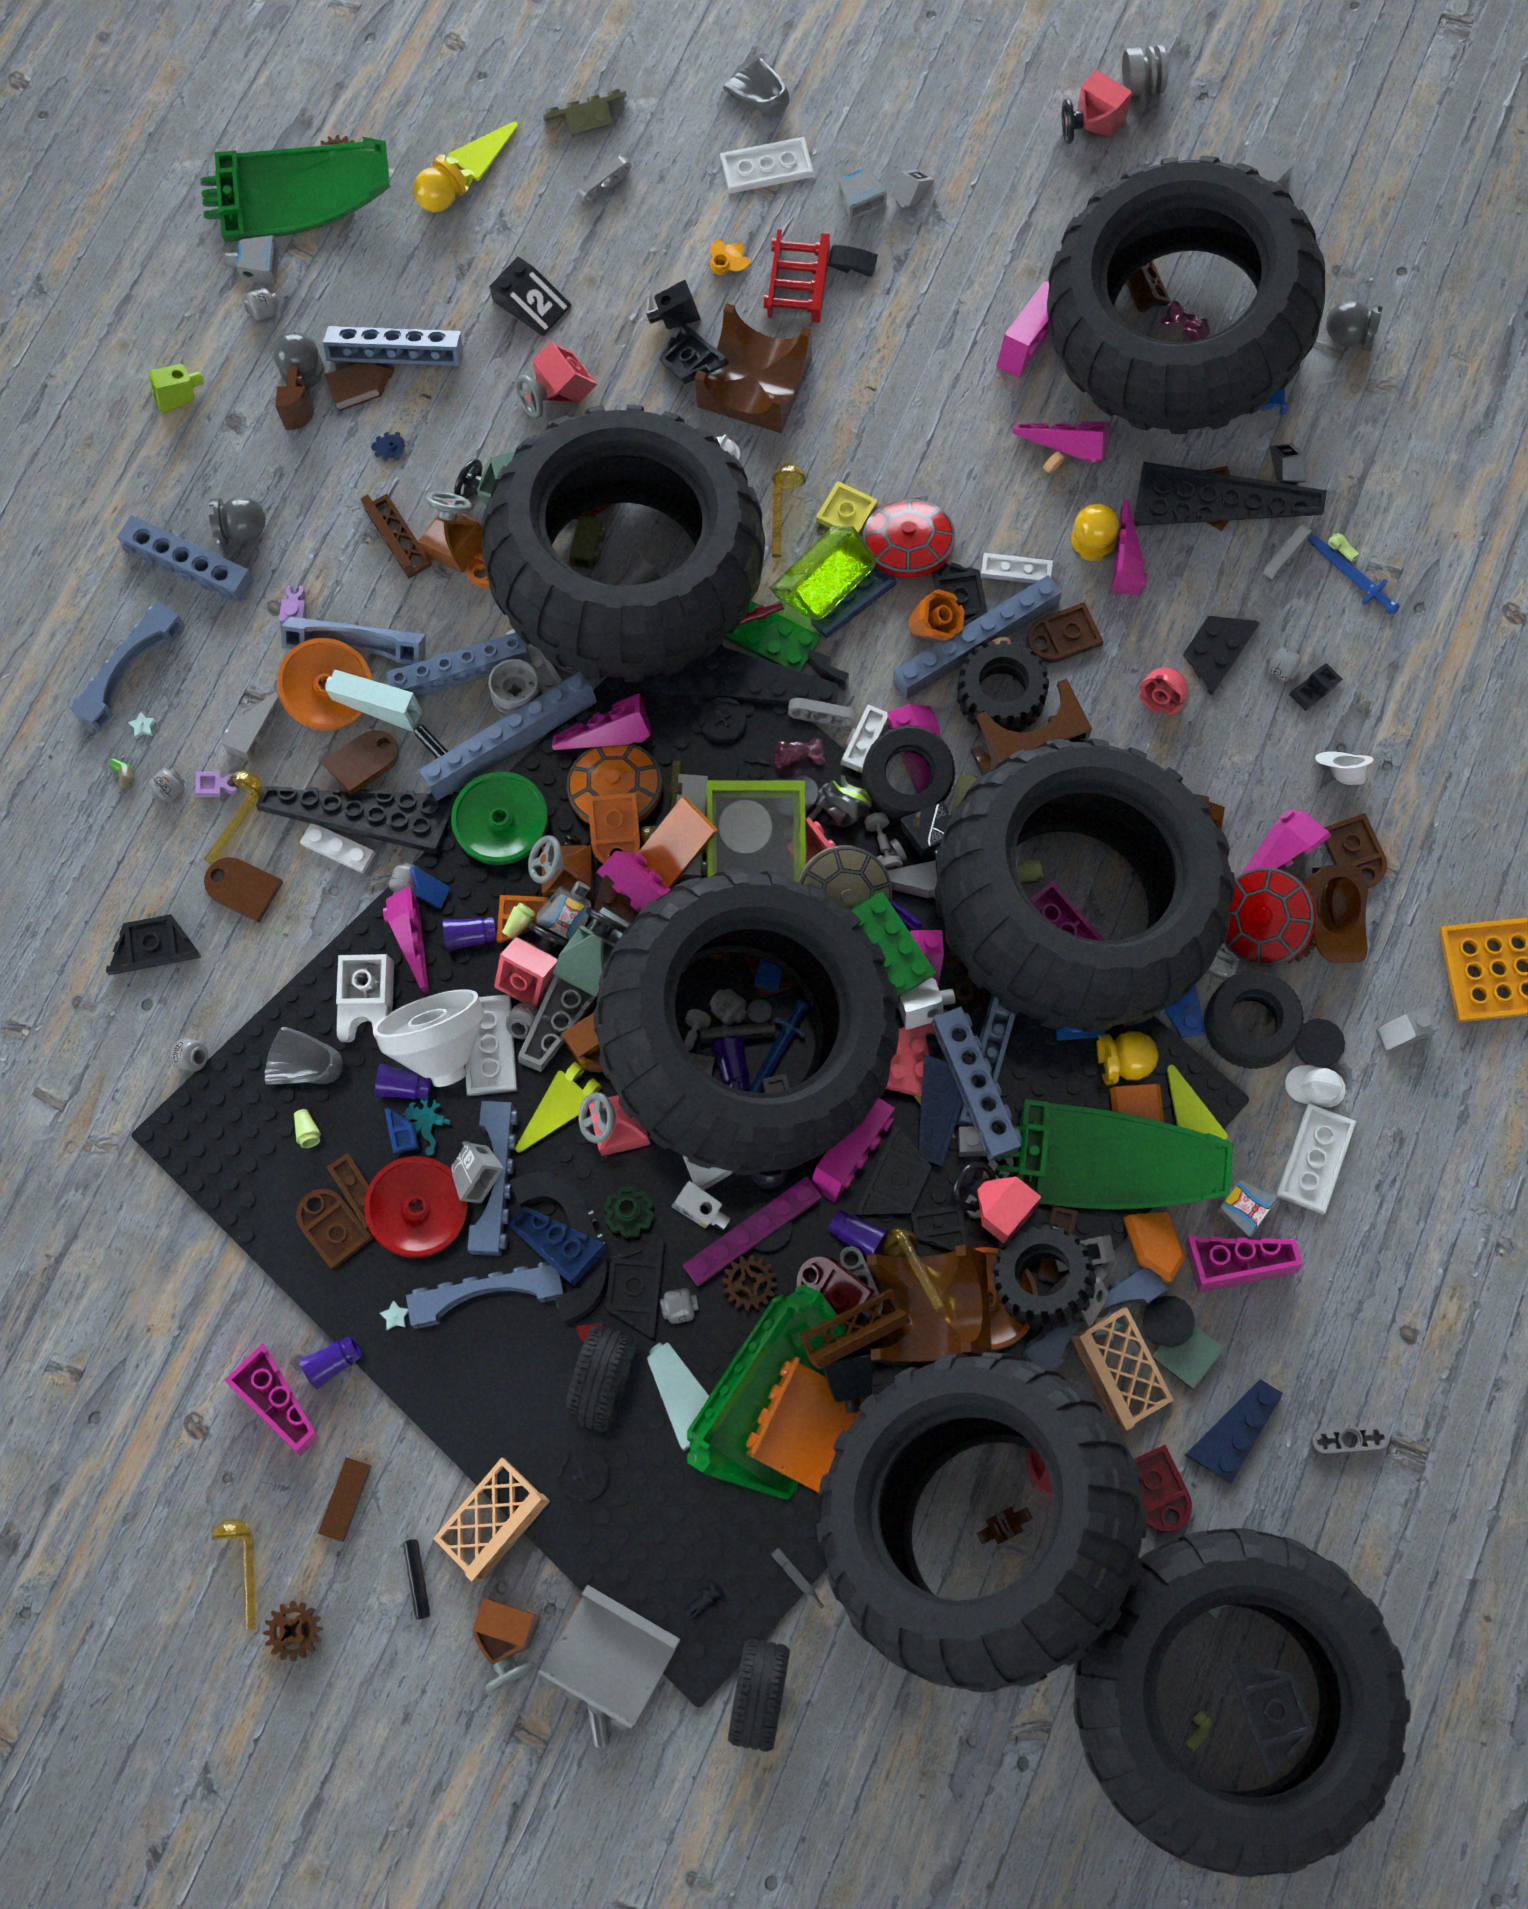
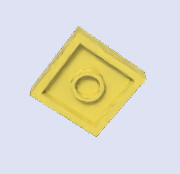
M837 481L818 512L816 522L857 540L867 520L876 508L878 500Z

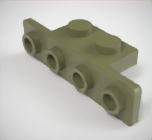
M620 89L609 91L608 96L602 98L599 95H594L587 98L588 102L579 104V101H573L566 104L567 108L560 110L558 107H552L546 110V114H543V120L545 122L566 116L571 136L611 125L613 122L608 103L625 99L627 94L626 91L620 92Z

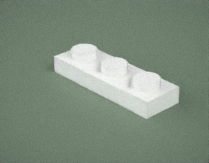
M984 553L981 578L1034 584L1047 575L1051 577L1053 561Z
M867 705L841 760V765L862 773L865 757L871 745L880 736L886 724L888 712Z
M311 823L300 840L302 846L363 874L375 855L373 850L322 826Z

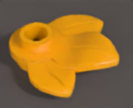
M717 239L710 247V254L712 256L710 260L711 270L716 274L745 270L750 265L751 260L743 257V242L726 246L720 239Z

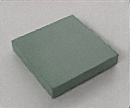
M1194 1325L1193 1333L1186 1342L1175 1347L1159 1345L1152 1354V1358L1193 1390L1224 1348Z

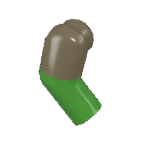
M112 758L108 766L119 773V786L125 789L130 788L135 780L134 769L129 764L117 758Z

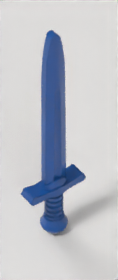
M1313 534L1310 535L1308 539L1311 544L1367 594L1362 600L1363 605H1366L1372 598H1375L1385 606L1388 614H1395L1399 610V603L1392 601L1381 592L1387 584L1386 579H1383L1379 585H1376L1327 543Z
M799 999L796 1001V1008L788 1022L775 1018V1024L783 1028L748 1092L760 1093L762 1091V1079L770 1077L794 1034H797L800 1038L805 1037L806 1033L796 1028L804 1012L810 1008L806 1000Z

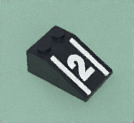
M519 256L489 286L494 303L542 336L571 307V303L535 267Z

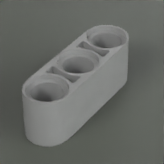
M852 1246L843 1249L840 1253L839 1263L856 1277L867 1280L868 1286L875 1291L871 1298L879 1295L861 1251ZM849 1254L855 1255L858 1258V1263L854 1266L847 1265L844 1262L845 1256ZM882 1302L880 1303V1306L877 1311L879 1313H882ZM863 1311L861 1316L868 1320L870 1313Z

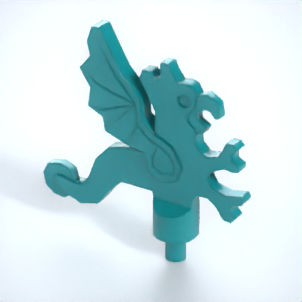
M421 1099L420 1102L424 1105L423 1109L414 1108L415 1103H410L409 1108L406 1109V1112L401 1113V1115L405 1116V1119L408 1121L417 1120L413 1123L415 1124L416 1133L418 1134L421 1130L424 1139L431 1144V1146L426 1148V1154L433 1155L436 1147V1139L431 1134L433 1124L440 1126L444 1124L450 1125L451 1120L445 1119L444 1115L434 1113V1110L440 1107V1104L436 1103L435 1100H433L432 1107L428 1108V1100L423 1101Z

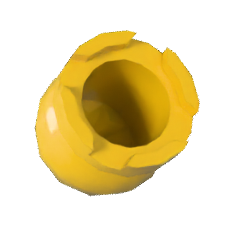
M441 154L432 161L433 168H426L421 171L413 184V195L417 204L432 213L448 209L454 202L455 195L462 196L469 190V187L464 185L467 179L454 162L451 165L446 162V156Z
M1099 503L1086 506L1075 518L1070 537L1071 547L1081 555L1082 559L1100 561L1114 551L1120 530L1117 514L1109 506Z
M1127 1031L1120 1034L1115 1040L1109 1034L1098 1036V1062L1104 1063L1106 1074L1101 1075L1106 1085L1117 1084L1119 1076L1127 1080H1140L1149 1076L1156 1068L1159 1054L1156 1043L1150 1036L1138 1031Z

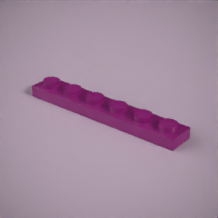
M805 1177L684 1263V1269L696 1286L699 1287L730 1265L731 1261L737 1260L740 1256L821 1200L822 1196L809 1178Z

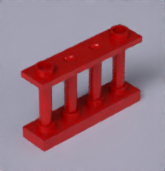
M782 229L777 230V237L772 238L771 252H774L769 294L764 295L763 308L767 309V318H772L773 307L801 309L811 313V322L820 323L830 251V234L821 233L820 242L810 244L782 241ZM781 250L815 253V256H818V261L809 263L780 260ZM779 269L806 271L816 275L815 280H811V282L777 279ZM776 288L810 291L813 294V299L804 301L775 298Z

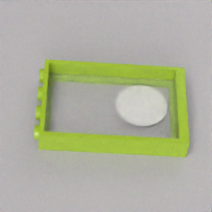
M707 780L706 818L718 829V832L706 845L707 877L715 875L716 872L732 869H742L743 873L757 874L769 870L784 873L786 878L797 882L802 869L806 865L805 781Z

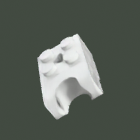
M387 954L338 955L336 1004L338 1005L337 1037L340 1042L353 1041L357 1027L361 1023L370 1021L374 1029L375 1025L382 1018L392 1012L394 960Z

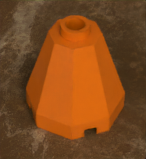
M938 589L921 600L908 619V628L912 635L947 641L963 630L965 610L961 605H957L956 600L958 599L955 594Z

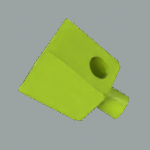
M182 364L148 371L153 398L161 414L193 401V388L204 384L200 371L188 374Z

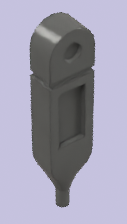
M777 1548L771 1554L772 1557L783 1567L784 1571L801 1591L822 1609L824 1605L812 1586L795 1566L789 1562V1559L783 1552Z

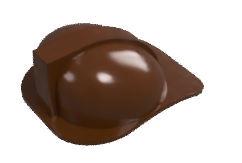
M1327 865L1312 868V875L1306 880L1304 885L1309 890L1315 903L1316 925L1313 937L1317 950L1322 957L1331 963H1358L1364 961L1368 952L1366 938L1368 885L1364 873L1354 865Z

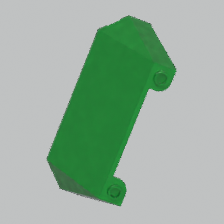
M803 1284L795 1288V1292L788 1296L781 1294L773 1298L688 1428L687 1440L690 1442V1453L687 1454L688 1464L708 1476L785 1500L791 1498L792 1494L797 1490L799 1482L747 1456L748 1447H746V1442L752 1432L756 1433L760 1425L757 1419L763 1408H768L771 1401L768 1396L775 1384L779 1385L782 1378L780 1371L786 1361L798 1357L800 1358L798 1363L825 1376L823 1368L818 1369L810 1363L800 1338V1334L837 1316L822 1293ZM843 1323L835 1325L832 1335L836 1337L843 1335L846 1330ZM817 1334L809 1338L813 1350L822 1345L825 1336Z

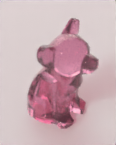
M1176 300L1169 306L1167 316L1160 319V322L1163 324L1178 322L1191 341L1205 339L1210 333V327L1207 323L1208 319L1205 317L1200 319L1193 313L1186 312L1185 307Z
M818 736L812 737L808 743H785L784 740L779 741L773 750L774 763L778 769L806 756H809L818 765L825 764V759L822 757L824 745Z

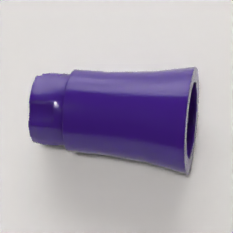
M482 917L473 919H442L447 952L485 944V941L497 940L494 918L483 920Z
M732 1037L710 1045L720 1069L723 1083L738 1090H750V1075L745 1056L744 1037Z
M380 1063L375 1083V1097L428 1099L432 1080L431 1078L422 1077L414 1071Z
M843 1210L836 1213L828 1229L829 1232L838 1236V1239L859 1249L866 1258L867 1255L880 1253L889 1234L888 1230L874 1226L853 1214L849 1215Z
M349 1336L315 1353L301 1357L300 1364L310 1384L315 1389H319L338 1373L353 1365V1362L362 1358V1353L357 1342L352 1336Z

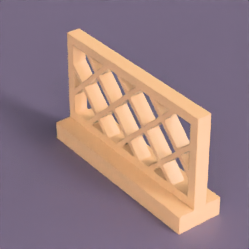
M1127 1307L1121 1308L1091 1327L1070 1336L1110 1418L1119 1430L1127 1431L1133 1428L1136 1422L1174 1401ZM1121 1316L1124 1317L1127 1323L1125 1333L1113 1330L1116 1319ZM1099 1329L1107 1332L1103 1346L1096 1344L1092 1333ZM1112 1334L1123 1337L1120 1352L1109 1348ZM1129 1339L1136 1341L1139 1347L1136 1357L1125 1354ZM1107 1352L1119 1355L1115 1369L1109 1368L1105 1362ZM1124 1357L1135 1360L1131 1375L1121 1372ZM1140 1363L1147 1364L1150 1369L1148 1380L1137 1377ZM1119 1375L1130 1378L1127 1393L1120 1391L1117 1386ZM1136 1380L1147 1384L1143 1398L1132 1395ZM1152 1386L1158 1387L1164 1397L1156 1403L1149 1401ZM1131 1398L1142 1402L1140 1412L1132 1416L1129 1410Z
M501 1458L433 1539L466 1572L465 1575L471 1582H482L550 1500L544 1494L539 1493L505 1458ZM504 1467L509 1472V1484L497 1485V1474ZM523 1486L530 1494L523 1502H515V1487ZM498 1488L510 1489V1503L498 1504ZM484 1489H492V1504L480 1505V1494ZM510 1506V1518L506 1522L498 1523V1507ZM492 1508V1523L481 1524L480 1509ZM469 1509H475V1525H463V1514ZM492 1527L493 1538L488 1543H481V1528ZM475 1528V1544L463 1545V1529ZM458 1529V1545H449L443 1538L450 1530ZM475 1547V1559L468 1565L463 1560V1548Z

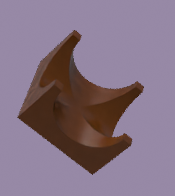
M726 303L723 310L721 335L716 350L726 357L729 364L709 374L697 371L695 376L697 407L782 433L812 360V329L803 327L800 335L791 339L773 338L748 326L739 317L735 306Z
M1067 678L1057 683L1060 695L1058 713L1049 717V724L1037 731L1028 733L1009 731L995 723L987 711L977 715V720L984 734L990 754L989 756L985 753L981 746L971 750V754L982 776L989 771L992 772L998 763L1022 749L1025 752L1034 750L1044 742L1054 739L1083 742L1090 737L1092 727Z
M967 1245L955 1246L956 1251L934 1256L891 1257L878 1254L867 1255V1266L874 1271L881 1293L892 1289L900 1309L908 1314L911 1323L883 1336L878 1347L871 1349V1360L891 1366L934 1363L938 1361L937 1357L949 1354L981 1357L983 1352L992 1353L986 1254ZM889 1298L883 1301L885 1314L893 1308Z

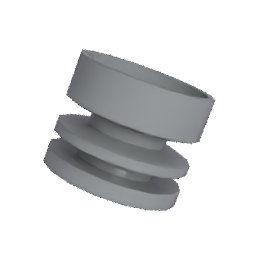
M1156 45L1154 49L1152 46H1147L1144 55L1140 47L1125 48L1122 55V83L1124 87L1132 91L1131 97L1141 96L1145 86L1149 94H1154L1155 90L1158 94L1164 93L1168 80V61L1164 46Z
M509 659L500 662L489 675L488 685L495 711L501 718L508 716L541 695L535 669L529 663L520 659Z

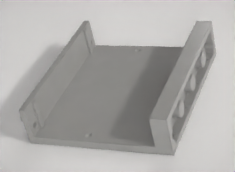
M587 1585L582 1593L581 1601L542 1670L539 1669L538 1674L543 1676L541 1682L553 1689L557 1685L566 1690L564 1695L576 1703L580 1699L589 1703L587 1709L601 1717L605 1713L613 1719L610 1723L625 1731L626 1727L633 1729L681 1640Z

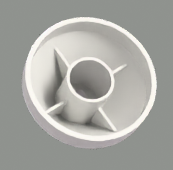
M447 991L416 1000L391 1012L375 1025L373 1032L382 1053L422 1077L431 1078L435 1087H442L453 1084L466 1076L467 1073L464 1065L470 1059L484 1017V1011L478 994L475 991Z

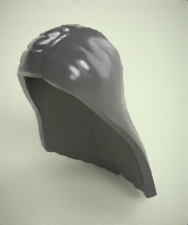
M762 58L754 61L723 86V90L753 104L767 116L776 117L781 115L789 104L787 87Z
M282 1027L279 1030L267 1057L265 1068V1083L267 1085L290 1083L327 1084L339 1078L343 1069V1059L335 1048L291 1028Z

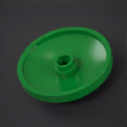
M491 772L475 778L461 790L452 808L451 822L455 837L467 854L483 863L503 865L514 863L528 856L534 844L545 836L548 827V809L540 790L527 778L512 772Z

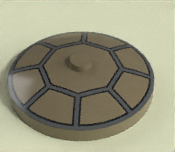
M833 846L817 853L806 863L797 882L805 886L812 883L827 892L826 897L838 904L844 911L848 908L850 910L854 909L882 891L889 902L892 903V884L886 868L873 854L855 846Z

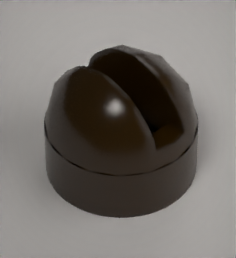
M568 835L562 841V846H575L568 843V841L576 843L577 846L582 845L580 839L575 835Z

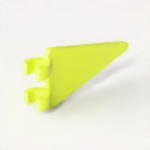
M517 122L505 125L448 154V158L445 161L450 165L454 162L457 167L462 169L461 171L467 179V182L464 183L465 186L469 187L473 179L479 181L517 130Z
M576 1062L568 1068L566 1073L563 1071L557 1072L516 1145L515 1150L518 1153H522L577 1117L584 1099L589 1094L599 1092L602 1089L594 1078L586 1084L584 1089H581L574 1082L585 1072Z
M1169 1065L1167 1067V1074L1177 1126L1204 1134L1210 1133L1226 1140L1228 1134L1176 1067Z

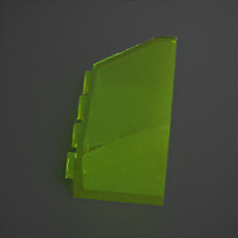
M831 526L769 588L779 600L809 619L821 620L873 570L876 563L875 556L854 527Z

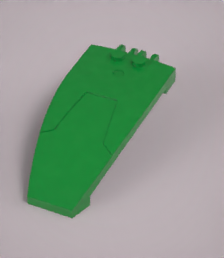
M363 137V142L244 153H237L236 150L214 152L215 176L200 179L201 184L204 186L217 187L201 191L204 198L202 203L205 207H218V209L204 211L203 215L206 219H220L221 235L225 242L264 236L280 237L319 228L342 219L362 208L390 188L386 142L368 137Z
M1025 1099L1022 1101L1020 1127L1013 1126L1021 1134V1147L1017 1152L1003 1156V1158H1017L1016 1167L1009 1165L997 1166V1171L1015 1173V1177H1018L1041 1196L1039 1204L1098 1210L1157 1208L1230 1195L1233 1143L1210 1133L1204 1134L1129 1114Z

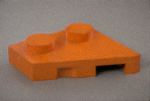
M500 895L496 941L502 943L511 939L502 931L514 906L517 907L521 902L536 913L533 917V923H536L538 911L549 898ZM527 926L519 935L530 931L529 927Z

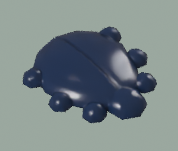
M385 432L383 438L377 436V442L371 445V449L376 451L375 456L379 457L382 455L385 461L389 458H394L396 461L399 460V456L405 449L404 439L400 436L399 432L391 435L389 432Z

